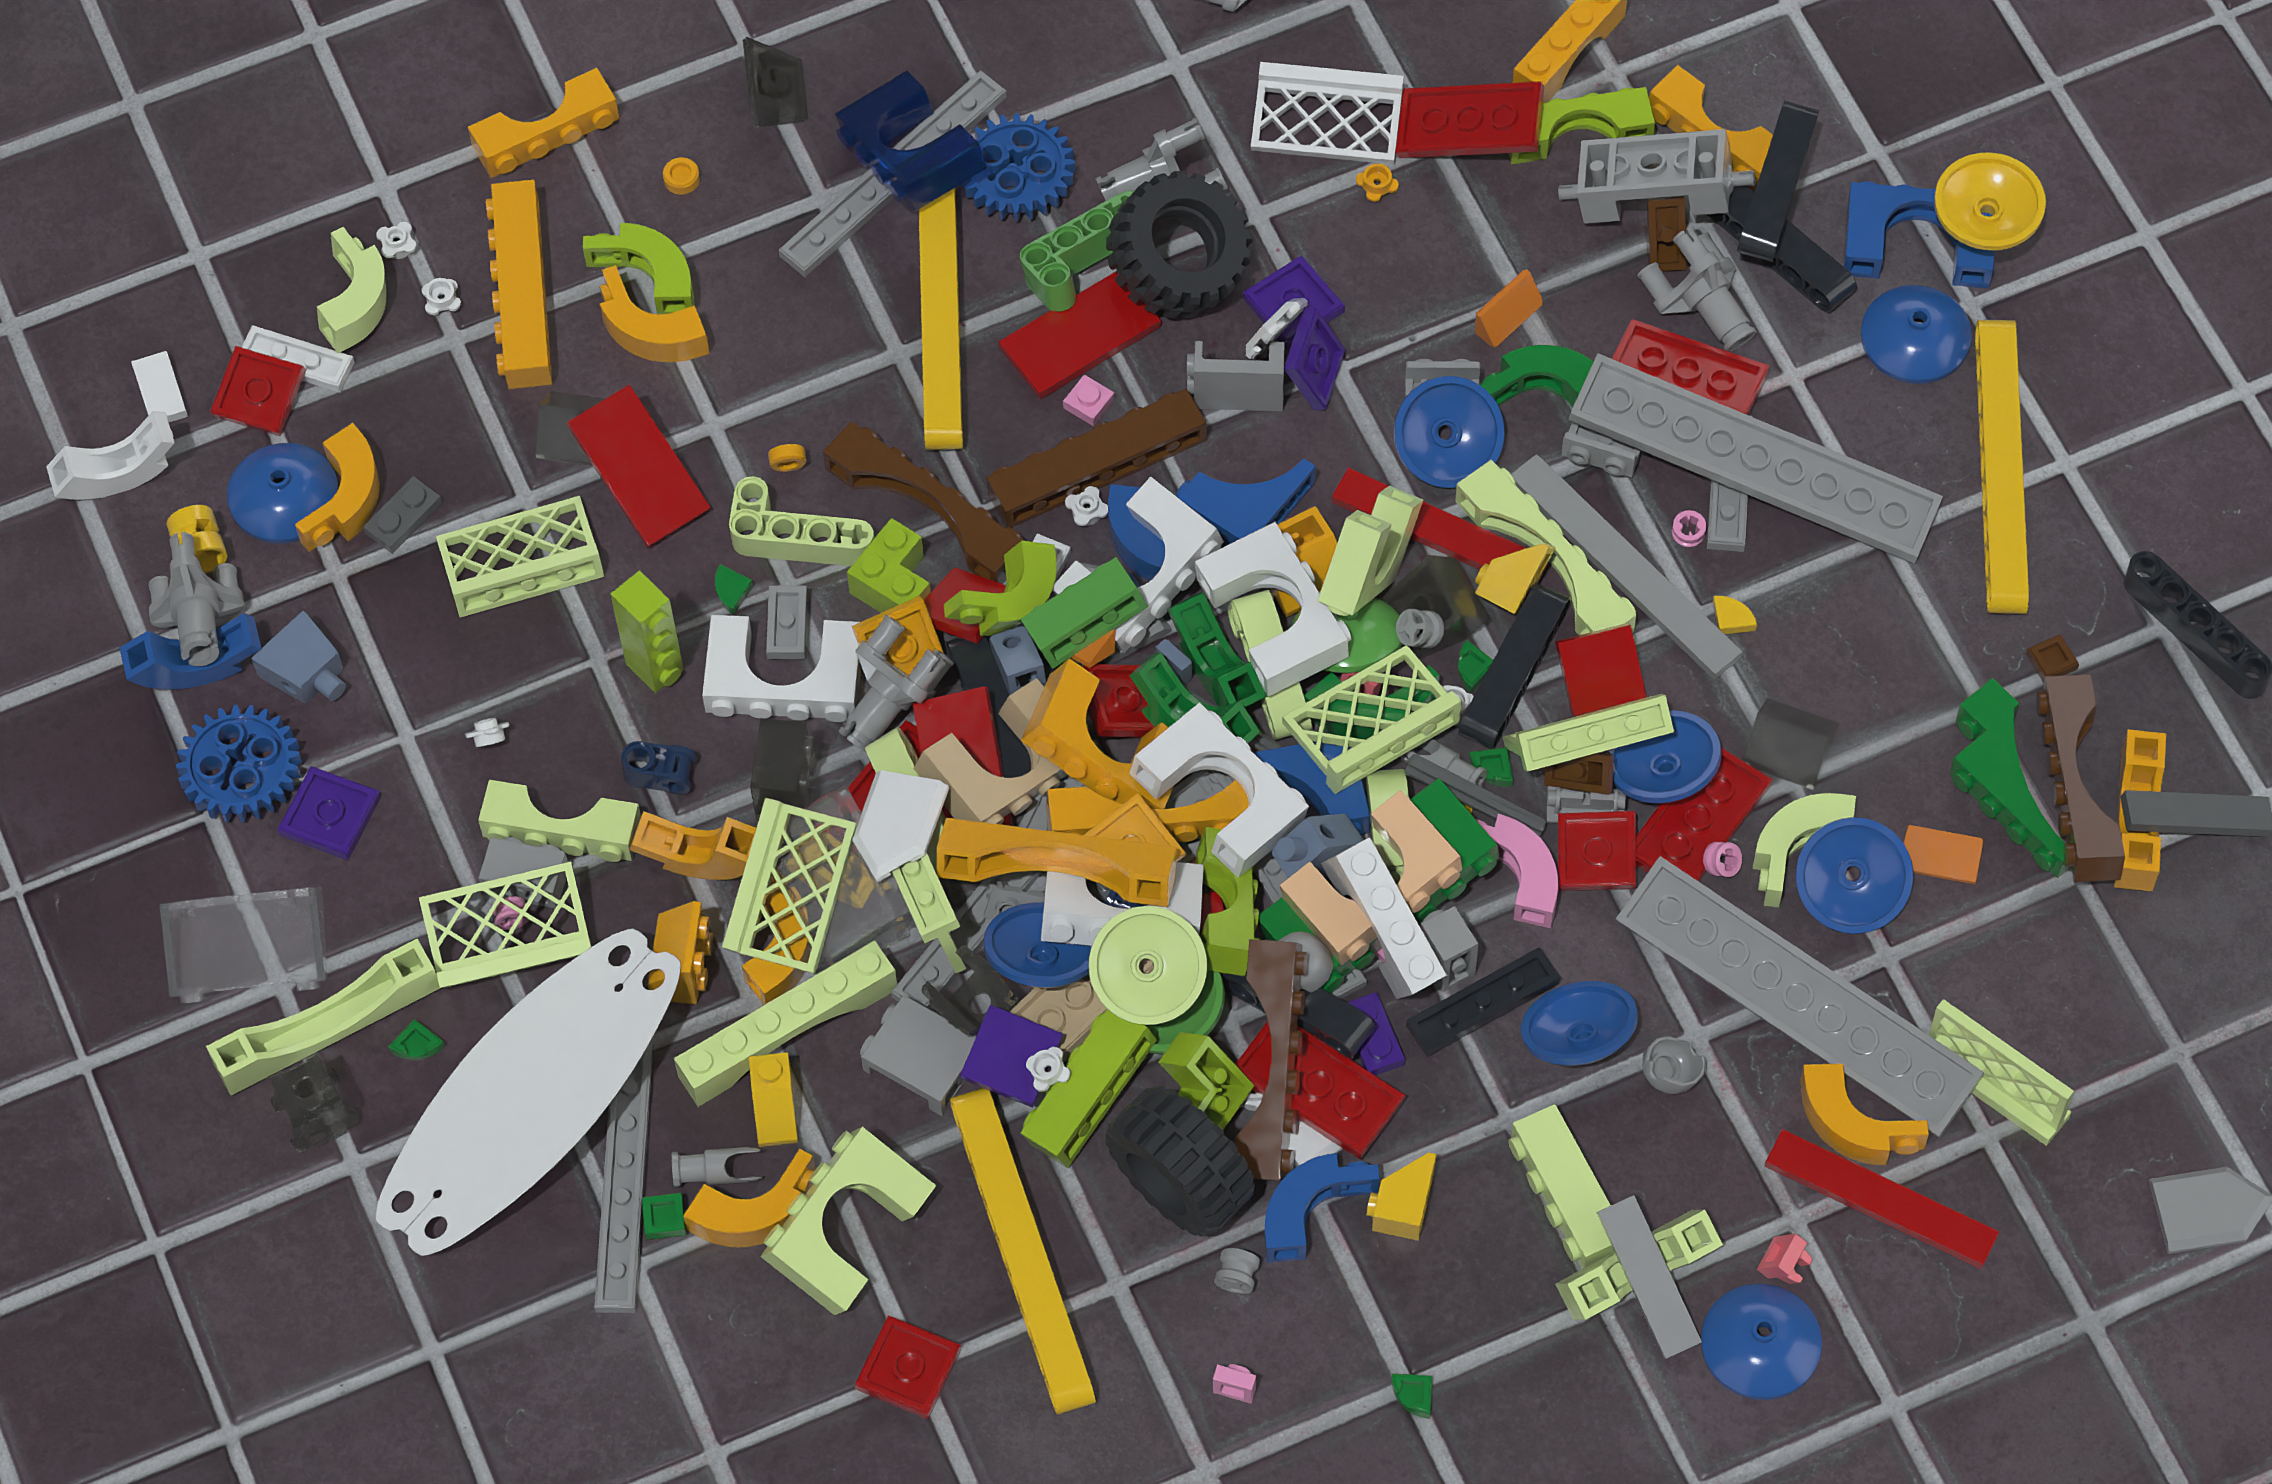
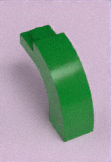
M1554 345L1527 346L1503 355L1501 357L1500 373L1494 372L1490 374L1480 386L1494 398L1498 407L1523 392L1546 390L1558 394L1573 408L1594 361L1577 351Z
M1200 592L1167 608L1180 636L1181 642L1179 644L1185 656L1192 661L1193 671L1205 690L1220 707L1240 701L1243 707H1246L1266 697L1251 662L1241 660L1225 639L1204 592Z
M1161 652L1151 655L1129 675L1148 703L1141 711L1154 727L1161 722L1170 727L1200 702L1208 711L1215 712L1221 718L1224 726L1235 737H1241L1247 744L1260 733L1240 701L1222 707L1207 705L1191 695L1182 685Z
M1428 665L1426 668L1439 682V674ZM1331 672L1304 695L1305 702H1309L1342 683V681ZM1402 687L1397 692L1386 697L1408 700L1410 688ZM1414 690V702L1428 704L1436 699L1431 691ZM1336 699L1329 703L1328 711L1350 714L1352 701ZM1357 702L1355 715L1377 718L1379 706ZM1384 707L1382 719L1397 722L1405 717L1406 710ZM1310 718L1320 727L1321 719ZM1326 720L1324 730L1333 735L1346 736L1348 724ZM1353 725L1351 738L1366 740L1374 735L1375 728Z

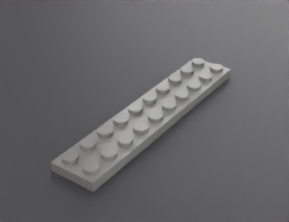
M1597 354L1568 419L1914 564L1943 498L1942 495L1601 354Z
M1661 856L1616 917V921L1827 1064H1843L1845 1076L1912 1121L1927 1120L1928 1132L1939 1139L1984 1076L1982 1070Z

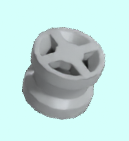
M1408 609L1403 611L1398 617L1396 632L1399 641L1404 645L1432 648L1441 641L1444 625L1439 614L1434 611Z
M1226 1248L1222 1250L1220 1256L1222 1268L1216 1272L1214 1283L1229 1292L1238 1294L1251 1293L1254 1287L1252 1275L1253 1272L1258 1270L1260 1259L1253 1253L1242 1249Z

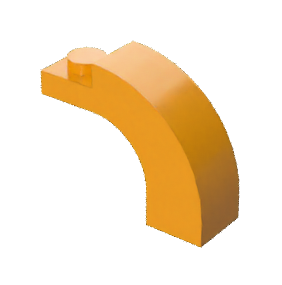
M616 265L602 269L605 284L599 285L604 301L600 303L603 323L611 337L620 346L638 357L657 362H681L710 354L707 336L695 305L669 314L645 312L635 306L629 299Z
M351 423L322 443L327 460L341 476V483L338 491L330 501L295 524L299 540L308 552L317 546L326 545L338 532L342 534L347 542L350 541L363 529V526L370 520L376 508L380 490L378 471L371 448L354 423Z
M643 811L629 850L663 862L662 869L677 874L708 880L733 879L742 876L744 873L756 827L727 817L724 824L718 829L698 830Z
M774 876L772 878L771 885L776 883ZM795 886L788 890L794 903L802 899L800 892ZM780 888L769 894L766 898L765 907L770 916L789 907ZM806 905L798 908L808 927L810 922ZM793 912L775 922L783 940L803 930ZM775 935L771 943L763 950L764 952L778 944ZM805 935L787 947L794 960L808 963L812 946ZM782 949L775 953V955L786 957ZM754 957L742 965L746 984L763 1005L795 988L805 973L802 970Z
M1843 1064L1803 1065L1800 1085L1806 1116L1819 1137L1835 1151L1858 1162L1886 1166L1890 1151L1909 1155L1925 1149L1929 1136L1927 1120L1880 1121L1869 1118L1859 1112L1847 1096Z
M799 1149L778 1183L769 1192L756 1198L735 1199L704 1184L683 1216L687 1231L708 1242L721 1246L751 1247L764 1244L763 1242L770 1231L777 1224L783 1226L789 1218L790 1214L786 1210L795 1197L802 1192L807 1193L813 1185L809 1181L811 1175L816 1170L813 1155Z

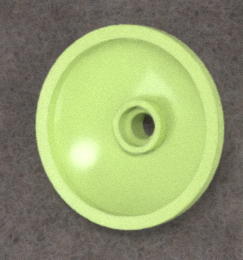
M1141 906L1119 913L1101 928L1090 950L1089 976L1095 994L1101 1003L1114 1015L1136 1024H1160L1183 1014L1196 1001L1205 983L1207 957L1200 936L1183 917L1164 908ZM1142 959H1149L1153 963L1151 973L1144 974L1139 970V963Z

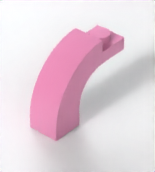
M1498 814L1495 827L1488 826L1485 822L1475 819L1496 842L1499 853L1498 860L1506 864L1518 880L1519 890L1515 901L1513 920L1551 928L1557 902L1558 875L1554 859L1545 843L1526 825L1508 816Z

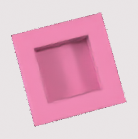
M1083 375L1063 400V408L1094 426L1113 403L1115 395L1113 391Z
M1217 1364L1213 1377V1393L1252 1404L1256 1391V1375L1251 1374L1247 1368L1239 1365L1230 1364L1225 1367Z

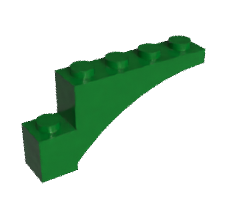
M1991 678L1959 705L1955 722L1961 733L1970 740L1974 739V741L1953 758L1950 770L1952 781L1959 790L1965 793L1968 792L1978 801L1980 809L1986 816L1991 819L1995 818L2002 824L2013 842L2018 845L2022 844L2033 854V858L2040 868L2050 871L2059 878L2069 870V867H2066L2064 863L2063 850L2065 843L2055 833L2040 812L2028 789L2020 767L2014 732V721L2019 702L1994 678Z

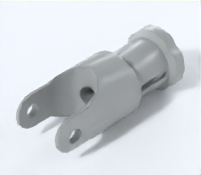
M1429 739L1419 745L1420 748L1430 753V755L1419 756L1482 787L1488 770L1483 767L1476 768L1460 759L1459 753L1433 739ZM1410 750L1400 756V758L1407 763L1409 758L1416 753Z
M748 1147L705 1150L704 1154L679 1155L678 1152H672L674 1188L680 1187L681 1183L703 1181L707 1185L748 1183L762 1179L763 1176L735 1177L727 1173L725 1168V1161L728 1157L737 1153L760 1152L761 1149Z

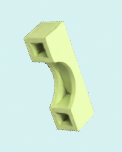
M489 780L478 821L483 837H487L489 840L491 837L502 840L504 837H513L528 845L538 847L542 844L553 845L566 854L581 856L585 853L597 855L606 861L618 862L621 859L628 861L633 859L634 852L629 850L641 813L637 803L600 798L591 810L579 817L555 819L542 814L534 807L530 801L526 785Z
M1691 1210L1651 1232L1669 1271L1690 1264L1723 1246L1705 1210ZM1615 1252L1555 1283L1572 1318L1575 1320H1586L1618 1303L1626 1294L1632 1291Z

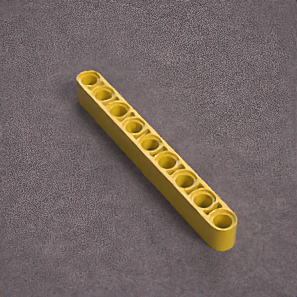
M954 165L918 166L925 450L963 449Z
M1977 320L1975 351L1987 612L2027 614L2029 586L2015 320Z
M980 1088L951 1097L949 1100L1054 1410L1057 1415L1094 1404L1096 1403L1094 1391L990 1091Z

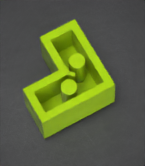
M891 518L847 571L849 593L880 613L918 596L924 600L931 593L930 583L913 573L915 568L924 559L922 537Z
M1179 1032L1158 1062L1181 1086L1178 1095L1190 1100L1197 1109H1201L1206 1113L1208 1118L1222 1130L1227 1126L1254 1087V1084L1207 1035Z

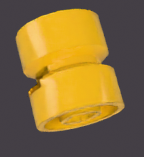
M205 505L187 506L174 512L168 518L166 525L170 537L178 533L179 545L182 544L181 532H186L193 536L195 557L199 560L205 574L214 571L217 565L226 562L228 555L221 535L218 534L219 529L210 507Z

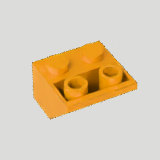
M1314 506L1277 524L1282 534L1288 532L1292 537L1297 549L1295 555L1300 563L1303 561L1308 563L1315 578L1313 584L1318 592H1320L1332 561L1337 541L1319 510ZM1268 588L1286 617L1301 610L1298 602L1290 594L1276 588Z
M692 901L658 914L653 952L660 953L666 951L674 955L681 965L679 980L670 1002L697 1004L699 991L706 990L708 969L704 968V956H711L713 933L709 932L710 918L704 916L702 904L699 901ZM653 969L649 971L647 984L649 990H655L663 984L665 974L662 970Z

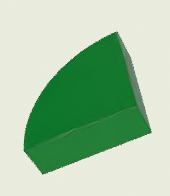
M720 564L715 575L716 593L722 606L734 615L752 589L753 582L751 579Z
M1467 640L1460 650L1458 674L1464 687L1472 693L1481 684L1493 659Z
M1507 747L1469 752V761L1472 766L1476 768L1483 767L1488 770L1486 782L1500 787L1513 786Z
M415 1019L388 1046L392 1054L408 1060H420L431 1057L445 1047L444 1042Z
M1392 1373V1389L1401 1406L1418 1417L1430 1419L1432 1376Z

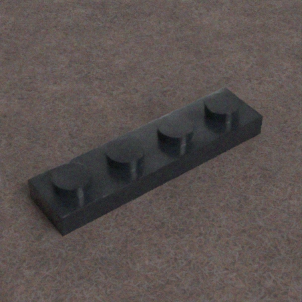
M1540 947L1407 1019L1406 1027L1426 1057L1558 985L1560 977Z

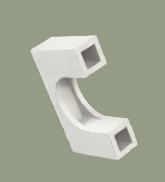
M1152 477L1126 503V506L1134 519L1164 542L1165 559L1158 574L1151 581L1137 588L1148 607L1114 629L1115 646L1123 653L1130 647L1138 645L1144 638L1147 627L1155 618L1159 619L1166 614L1167 608L1171 606V600L1180 590H1186L1193 583L1196 577L1195 561L1221 549V544L1224 542L1217 528ZM1075 561L1054 584L1052 591L1057 596L1067 586L1077 583L1091 572L1078 561Z
M1276 522L1195 561L1197 580L1214 608L1257 588H1276L1290 594L1302 609L1300 616L1291 628L1249 649V660L1268 697L1349 657L1348 641L1351 640L1350 632L1342 620L1336 621L1331 611L1328 610V605L1318 601L1320 592H1318L1313 584L1315 578L1310 566L1306 561L1300 563L1295 555L1297 549L1292 537L1288 532L1282 534Z
M711 615L702 695L706 713H713L720 717L745 714L759 719L769 718L770 716H787L793 720L825 718L831 722L845 721L858 705L861 664L855 652L858 648V643L851 626L860 622L824 620L821 655L814 671L800 682L779 686L760 680L748 667L752 637L749 617Z
M1199 702L1135 755L1129 774L1156 800L1183 777L1198 770L1211 769L1221 771L1238 781L1247 795L1249 807L1217 834L1211 852L1239 878L1276 846L1280 838L1286 837L1304 820L1309 806L1299 791L1289 788L1278 777L1277 772L1270 764L1262 762L1251 752L1249 745L1244 739L1238 736L1235 737L1224 726L1221 718L1215 712L1208 711Z
M1370 837L1321 863L1335 890L1342 896L1349 895L1353 898L1375 931L1385 955V961L1379 964L1378 967L1396 999L1412 995L1446 976L1445 971Z
M1177 862L1176 878L1168 907L1146 906L1164 908L1180 915L1192 925L1199 935L1204 865ZM1047 871L1041 941L1092 946L1101 928L1113 917L1128 909L1112 907L1097 900L1087 889L1086 878Z

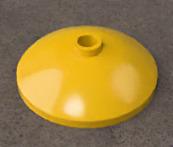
M1976 153L1955 161L1943 172L1936 186L1934 206L1940 223L1956 240L1977 249L2003 250L2023 243L2036 232L2044 216L2046 199L2040 180L2022 162L1998 153ZM1982 213H1989L1992 216H1984Z

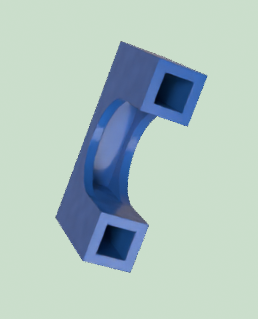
M1870 181L1861 183L1851 182L1847 201L1843 266L1853 277L1879 279L1883 261L1884 236L1895 225L1909 220H1922L1933 223L1949 236L1954 248L1952 285L1989 289L1993 273L1994 250L1970 247L1956 240L1945 230L1935 211L1934 195L1936 188H1914L1905 184L1897 186L1880 185ZM1982 213L1984 216H1992L1989 213Z

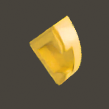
M1713 596L1717 628L1721 632L1733 634L1756 631V619L1746 605L1731 597Z

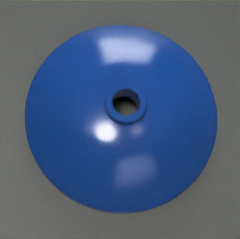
M1922 285L1900 286L1881 294L1866 310L1861 326L1862 346L1872 364L1887 376L1907 383H1931L1951 375L1965 361L1972 340L1970 321L1960 304L1946 293ZM1914 319L1923 320L1924 323H1916Z
M1437 377L1416 386L1402 401L1394 421V443L1400 460L1416 478L1432 486L1456 488L1458 482L1488 461L1492 460L1494 463L1497 461L1504 442L1503 417L1494 398L1479 384L1462 377ZM1443 425L1447 426L1450 430V435L1445 440L1441 439L1438 435V430Z
M277 443L256 450L236 467L229 480L227 502L236 524L251 537L268 543H290L299 541L295 524L330 501L338 491L339 485L332 465L318 451L296 443ZM278 478H285L281 483H274V480Z
M1669 710L1674 729L1673 733L1607 750L1614 756L1613 784L1625 795L1649 803L1673 802L1698 792L1714 777L1721 761L1720 741L1712 726L1694 714Z
M1861 817L1841 818L1819 828L1803 846L1796 865V885L1801 901L1806 909L1821 924L1843 933H1866L1888 924L1905 906L1913 884L1911 858L1900 838L1883 824ZM1850 866L1859 868L1860 874L1855 880H1849L1845 876V872Z
M1043 902L1026 903L1006 909L998 914L987 926L984 935L986 958L997 972L1011 981L1035 988H1054L1073 983L1089 973L1088 963L1091 945L1041 941Z
M1601 981L1575 982L1551 990L1536 1000L1523 1017L1521 1034L1528 1051L1538 1059L1561 1066L1585 1065L1602 1060L1620 1049L1630 1039L1636 1029L1638 1012L1632 996L1617 985Z
M1749 1284L1727 1292L1710 1308L1701 1332V1350L1711 1374L1728 1390L1749 1399L1773 1400L1797 1391L1811 1378L1821 1356L1822 1336L1815 1315L1798 1296L1774 1285ZM1765 1327L1770 1330L1771 1334L1766 1337L1760 1336L1757 1333V1329Z

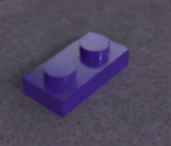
M1375 992L1346 1002L1365 1013L1375 1025V1029L1357 1051L1364 1069L1376 1076L1404 1066L1405 1058L1377 993Z

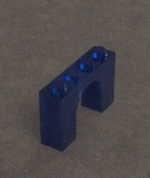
M906 70L835 113L840 126L836 132L840 141L847 149L849 147L854 149L860 163L864 167L867 165L871 167L878 182L881 185L885 183L889 185V189L898 203L904 201L916 212L985 170L987 166L978 141L961 124L921 147L909 150L889 148L897 136L934 114L925 88Z

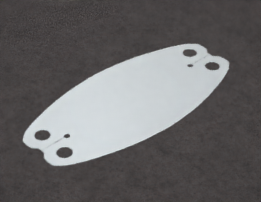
M628 929L613 934L592 946L524 997L472 1048L425 1110L386 1180L377 1204L376 1221L389 1231L402 1230L408 1235V1245L414 1252L421 1256L430 1255L466 1237L531 1188L586 1134L632 1073L670 1004L679 980L680 961L666 951L654 953L647 948V938L641 932L635 929ZM617 946H628L631 951L628 961L621 966H612L608 960L610 952ZM653 969L662 970L665 974L663 984L655 990L645 989L642 984L644 976ZM623 983V989L620 992H615V986ZM436 1190L442 1191V1195L439 1198L433 1197V1193ZM402 1191L412 1192L414 1202L411 1208L403 1213L394 1212L391 1205L394 1197ZM434 1217H444L448 1224L444 1234L435 1239L428 1238L425 1234L427 1223Z

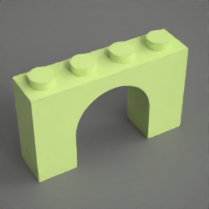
M1388 486L1378 494L1371 515L1356 510L1348 516L1318 601L1328 605V610L1342 616L1354 615L1392 584L1398 574L1423 499Z
M864 1127L856 1129L851 1133L846 1130L837 1139L832 1147V1150L836 1152L828 1164L822 1162L813 1172L809 1179L813 1185L805 1195L800 1193L791 1202L786 1210L790 1214L789 1218L783 1226L777 1224L770 1231L763 1242L767 1245V1248L760 1256L833 1315L845 1312L869 1279L838 1256L825 1239L822 1229V1216L831 1196L840 1189L862 1191L875 1199L898 1219L904 1221L915 1216L936 1187L934 1183Z

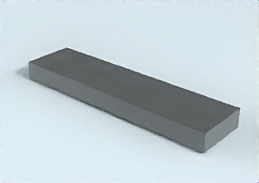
M2125 790L2120 797L2127 831L2271 837L2272 811L2269 797Z

